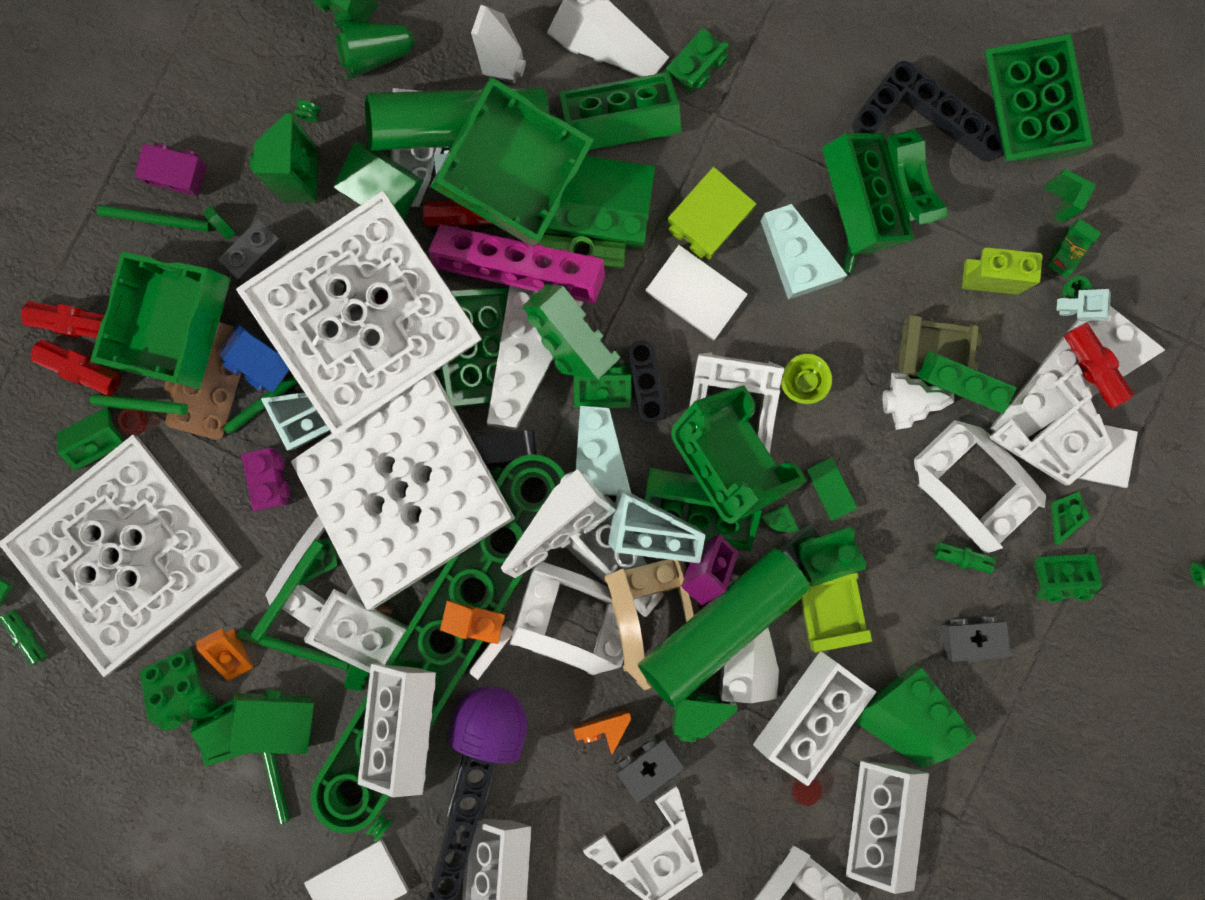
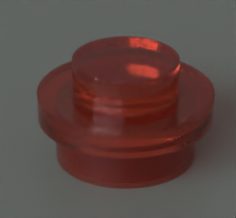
M124 409L118 417L119 428L128 435H138L147 427L148 418L142 410Z
M815 778L809 786L797 779L793 785L792 792L799 804L811 806L816 804L821 798L822 788Z

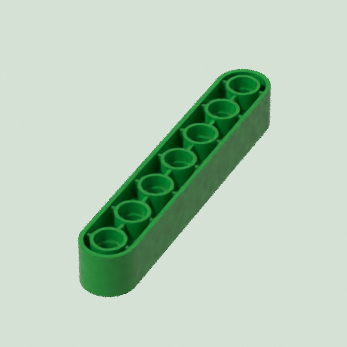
M533 454L521 456L513 460L506 466L496 482L515 517L514 520L503 527L509 528L515 533L516 544L553 489L560 484L561 479L566 475L557 463L545 456ZM539 478L546 484L547 494L539 503H530L523 496V486L529 479ZM494 533L447 562L385 664L419 668L436 673L430 731L485 642L469 637L463 639L455 636V646L451 651L443 652L435 647L433 634L436 629L441 628L447 601L502 613L527 573L526 571L514 578L502 571L501 566L511 551L503 553L494 547ZM468 578H478L485 584L486 594L482 601L471 602L464 596L463 585ZM367 695L317 775L311 789V806L315 816L325 827L339 833H353L364 829L371 824L390 799V796L362 785L360 786L363 796L359 801H350L342 793L344 781L353 780L358 783Z

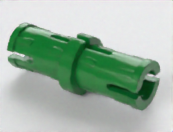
M938 541L935 549L941 551H934V559L958 564V567L962 569L969 567L986 572L987 574H991L995 566L987 565L996 563V557L974 552L967 546L960 548L943 543L942 541Z
M10 610L9 615L7 613L3 614L0 617V622H2L13 638L11 642L14 647L18 646L29 661L30 666L36 665L38 660L39 662L43 661L48 655L34 638L35 632L33 629L27 628L18 615L17 610Z

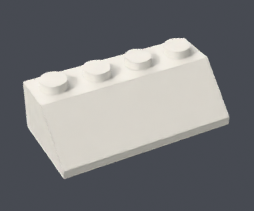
M819 652L753 745L767 759L809 786L876 691L826 654Z
M371 664L358 776L359 785L390 797L423 795L435 690V672L412 667Z
M860 761L846 877L894 894L914 891L929 773L904 766Z
M482 819V821H478L464 871L462 900H527L531 826L512 820Z

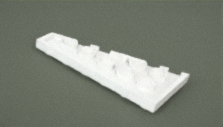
M510 285L487 420L488 426L514 430L518 428L532 401V397L554 359L550 351L543 346L540 334L528 321V314L522 306L538 291ZM575 300L580 307L584 303L583 301Z
M1111 306L1109 320L1079 321L1077 319L1067 331L1069 332L1075 327L1088 322L1103 347L1109 348L1117 357L1119 362L1118 370L1123 377L1165 351L1163 347ZM1064 337L1009 403L1005 413H1001L989 428L990 430L995 432L1005 422L1012 419L1028 438L1055 421L1073 406L1070 400L1054 383L1072 366L1079 363L1078 358ZM1081 374L1086 388H1089L1091 395L1094 396L1099 393L1096 386L1088 382Z

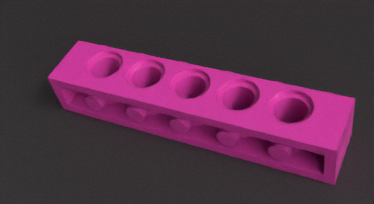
M440 224L428 250L431 263L435 269L533 291H539L546 284L560 285L565 287L574 300L592 304L596 303L605 278L604 260L595 256L571 253L564 249L557 250L540 244L530 246L525 242L516 241L512 238H502L485 232L469 231L458 226Z

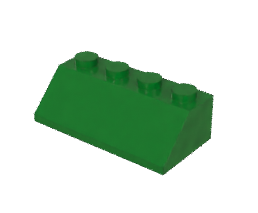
M669 72L559 92L564 122L594 139L589 150L682 133L680 106Z
M285 113L254 143V153L250 154L249 159L250 169L284 203H317L319 148L293 114Z
M845 133L823 146L825 163L851 253L869 254L914 241L915 239L884 134Z
M654 468L649 469L644 496L645 501L699 528L706 535L704 542L720 534L734 548L751 551L762 509L732 524L727 523L720 517L694 475Z

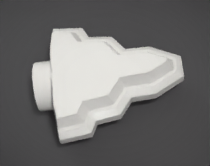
M892 373L890 390L883 391V409L886 414L892 413L896 430L910 428L914 421L925 419L930 411H940L954 403V393L938 386H927L922 379H910L907 374Z

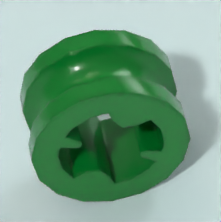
M297 100L296 105L298 109L294 110L293 115L310 123H318L317 113H321L322 108L309 101Z
M1075 276L1064 283L1062 295L1064 298L1077 299L1078 295H1074L1075 290L1071 286L1080 284L1079 290H1092V284L1086 277Z
M1202 560L1201 564L1193 562L1190 566L1192 579L1198 587H1204L1205 560Z
M383 812L365 833L373 835L375 842L381 838L393 823L391 819H385Z

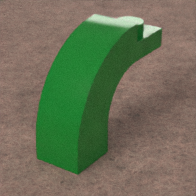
M915 129L887 136L888 150L909 221L916 220L920 225L931 224L939 219L947 218V206L935 193L928 176L925 140Z

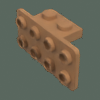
M219 322L200 390L165 381L164 390L167 391L166 396L172 398L171 402L188 405L186 415L167 414L165 423L168 427L215 440L223 437L225 430L223 426L227 423L241 372L236 375L224 367L220 361L222 357L217 349L234 328L233 326Z

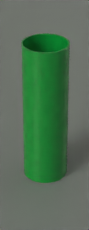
M511 88L527 98L535 107L549 115L548 99L544 88ZM482 89L366 93L365 123L369 149L372 151L452 147Z
M773 548L729 585L726 592L715 597L637 664L641 673L666 703L673 708L677 707L810 591L809 583L801 570L787 555Z

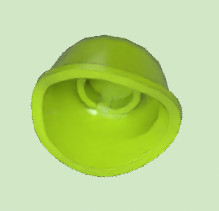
M802 354L793 358L786 365L781 385L785 394L793 401L801 404H814L823 400L828 395L832 386V374L823 359L812 354Z

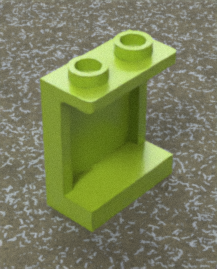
M713 167L668 217L667 224L670 226L668 230L677 239L681 240L684 238L690 243L691 251L698 257L703 258L705 256L710 260L716 250L738 225L753 212L756 203Z
M986 247L982 250L981 260L967 259L964 261L962 289L1019 295L1040 283L1042 254Z
M857 572L811 587L809 583L810 591L801 598L810 649L813 652L872 642L870 630L866 629L857 579H859Z

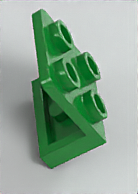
M190 648L181 650L140 671L139 675L147 719L164 731L176 729L182 723L193 718L202 717L208 711L217 708L216 698L201 686L195 653Z

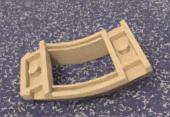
M668 559L627 570L623 568L604 577V581L608 584L612 596L611 603L620 633L624 656V672L627 671L637 680L636 683L644 690L652 689L653 687L643 676L637 665L645 658L634 599L678 588L687 622L699 612L698 602L681 587L687 572L685 561Z

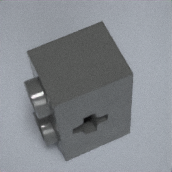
M258 219L218 260L238 280L245 283L259 274L287 245Z
M997 615L979 616V621L968 622V618L965 617L951 618V624H942L944 656L947 660L954 662L1010 657L1007 622L997 620ZM976 633L980 634V638L975 639V642L971 641V636H975Z
M663 735L658 739L656 736H653L642 745V751L635 756L633 753H630L618 762L620 766L617 768V775L637 803L685 769L683 762ZM647 761L649 764L655 762L653 764L654 770L651 772L649 769L643 770V762Z

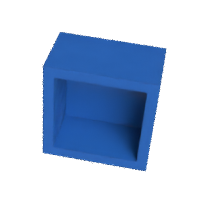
M239 323L234 326L217 349L222 357L220 361L224 367L236 375L243 372L246 374L244 377L248 380V383L260 391L266 388L273 393L289 371L288 366L275 348Z

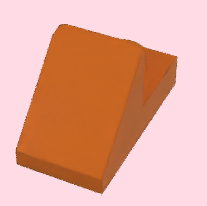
M447 601L440 630L463 639L469 637L498 644L505 614Z
M221 628L196 641L197 650L227 681H230L253 669V664L241 640L237 638V632L234 629L225 632Z
M627 709L574 725L576 740L583 739L584 743H589L600 739V734L605 733L612 755L631 720L630 710Z

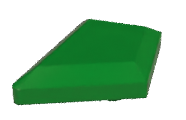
M1079 491L1051 502L1054 544L1060 545L1090 519Z
M330 538L319 540L324 546L299 585H303L339 566L337 551Z

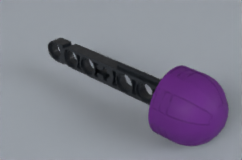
M494 686L474 689L467 693L454 709L446 741L453 749L463 755L447 810V815L450 817L431 883L433 892H429L427 900H455L460 890L477 823L482 821L497 763H511L520 758L527 732V719L520 701L505 689ZM478 769L483 772V777L478 782H470L467 779L468 774L472 770ZM466 797H472L476 800L475 806L469 810L462 809L460 802ZM460 826H465L466 831L461 833L460 844L456 843L457 835L455 830H459ZM450 852L461 854V859L455 864H449L445 861L446 856ZM444 879H450L454 882V885L450 890L442 891L438 888L439 882Z

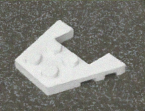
M1078 364L1072 366L1054 381L1073 406L1030 441L1012 419L1005 422L989 436L992 441L1064 485L1073 483L1113 449L1100 414L1096 413L1091 401V392L1084 384L1081 376L1083 373Z
M676 784L654 799L670 823V826L627 856L621 858L605 834L583 848V852L587 857L595 860L604 870L621 880L626 887L643 900H668L703 876Z

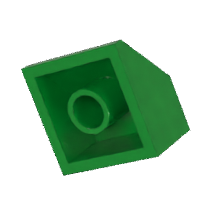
M692 693L677 707L673 708L671 724L674 735H679V740L696 742L697 738H705L736 713L737 705L735 702L722 701L720 696Z

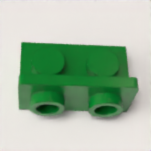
M702 28L668 65L665 72H669L670 77L691 94L696 87L700 90L710 79L708 74L714 67L719 69L727 61L730 44L726 40L720 43L706 29Z
M616 362L598 380L574 376V408H580V406L630 408V366Z
M853 527L835 529L830 534L818 538H808L798 545V560L811 587L866 569V561L854 540L855 531Z
M1095 554L1037 557L1034 561L1040 586L1036 594L1038 600L1059 602L1067 598H1076L1078 601H1086L1092 599L1102 587Z

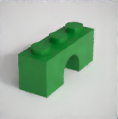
M930 350L917 374V377L930 384L1003 414L1016 390V387L1004 381L976 371Z

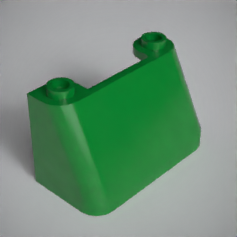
M745 385L694 401L673 425L671 432L674 444L718 514L725 522L731 524L746 518L791 493L807 481L796 464L785 462L777 466L748 422L755 412V402Z

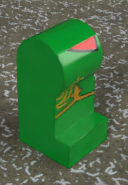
M1081 219L1073 222L1052 251L1046 266L1062 277L1067 278L1076 269L1091 244L1097 240L1101 232Z

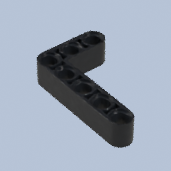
M900 61L893 66L859 110L852 123L854 133L875 134L901 100L980 160L991 162L1004 152L1000 130L997 126L909 61ZM895 74L904 75L907 82L898 81ZM923 90L927 92L929 99L921 98L918 91ZM884 95L888 97L890 104L881 103L878 96ZM941 107L948 108L952 116H945L941 111ZM861 118H870L873 122V126H865L862 123ZM964 124L971 125L974 129V134L968 133L964 129ZM987 141L994 142L997 151L989 149L986 144Z

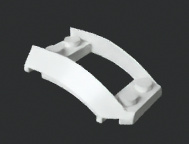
M712 352L698 354L690 406L694 401L706 397L708 385L729 389L745 385L748 392L761 393L762 399L756 434L770 454L784 367L770 361L768 363L717 356L713 355Z
M954 420L914 458L915 471L918 472L919 476L918 486L947 512L968 537L972 538L982 553L987 554L1002 549L1003 547L1000 543L1039 506L1045 508L1046 494L1002 446L989 438L990 435L984 429ZM975 443L983 448L1016 483L980 520L956 495L938 480Z
M319 516L297 543L265 595L269 605H271L313 540H319L326 529ZM298 584L282 609L311 628L326 600L304 585ZM353 584L346 595L362 603Z
M545 562L535 565L530 574L510 645H517L532 650V652L580 668L591 675L620 668L624 660L620 633L611 603L612 596L609 587L575 572ZM560 584L589 594L607 603L594 653L545 636Z
M795 846L790 848V853L782 865L778 866L769 881L754 899L781 900L791 884L794 883L813 900H862L856 892H852L811 859V855Z

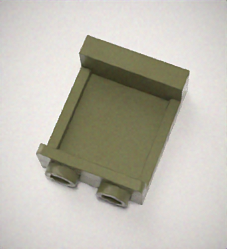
M910 315L904 320L897 373L919 378L917 374L929 350L978 371V362L975 361L976 350H979L982 340L981 333H978L979 325L961 326L924 321L922 317Z

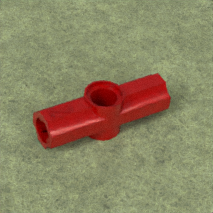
M455 201L424 202L423 212L426 228H439L440 224L458 226L465 230H475L481 226L494 225Z
M27 301L21 311L23 325L52 330L53 333L75 338L83 336L97 339L99 328L105 315L84 312L85 310L62 304L52 306Z
M1088 322L1075 327L1063 336L1079 360L1078 365L1081 368L1083 377L1096 386L1110 409L1125 403L1134 396V393L1118 370L1119 362L1117 357L1109 348L1103 347Z
M40 339L38 343L34 344L30 352V361L57 372V375L81 386L86 385L102 394L111 396L120 385V373L90 362V357L71 349L68 351L50 341Z

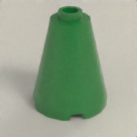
M334 21L333 24L334 28H339L340 31L339 35H335V41L341 67H347L349 74H344L346 80L354 79L411 53L410 48L415 47L413 33L411 30H407L405 25L353 21Z

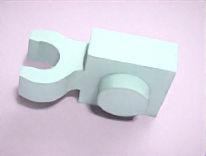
M1109 289L1079 290L1077 299H1057V311H1060L1059 315L1070 316L1077 313L1079 321L1109 320L1111 292Z

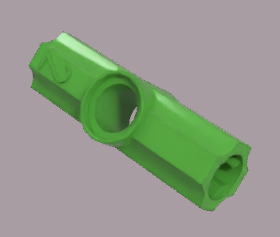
M543 235L539 243L544 247L557 250L564 249L571 253H575L576 249L580 246H586L590 249L588 255L604 260V267L623 269L626 243L590 240L584 236L571 238Z

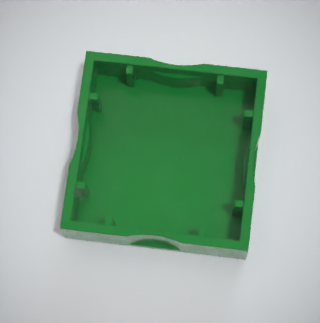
M491 77L483 87L430 187L530 246H534L540 243L559 207L564 189L576 175L594 139L563 120L544 113L527 98Z
M121 251L110 289L108 308L101 322L90 362L200 390L231 278L208 268L178 262L164 263L152 257Z

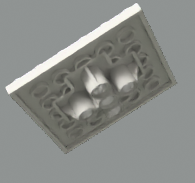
M381 191L236 289L334 437H337L411 388L421 379L435 372L482 340L384 191ZM339 281H345L347 285L346 292L341 296H337L334 292L335 285ZM386 289L388 300L384 304L378 305L375 301V295L379 290ZM360 305L363 309V316L360 320L353 321L351 310L355 306ZM331 322H336L338 333L335 337L330 338L326 333L327 325ZM377 330L380 334V341L377 345L370 346L367 342V336L371 331Z
M435 372L421 379L411 388L337 437L330 434L291 461L366 610L375 609L515 519ZM395 460L392 467L393 471H391V464ZM430 469H432V472L430 474V481L428 482L427 473ZM408 484L409 487L406 490V496H404V488ZM383 500H385L381 511V503ZM421 508L422 512H421V514H420V516H419V522H418L416 516H417L418 510Z
M137 435L130 436L0 541V547L103 677L109 676L242 568ZM96 526H98L101 530V537L99 538V540H96L94 537L96 533ZM137 530L142 534V540L138 545L134 542ZM114 548L119 552V559L116 563L112 560ZM91 567H93L96 571V578L94 581H92L89 577L91 574ZM131 571H134L137 575L135 585H132L129 581Z

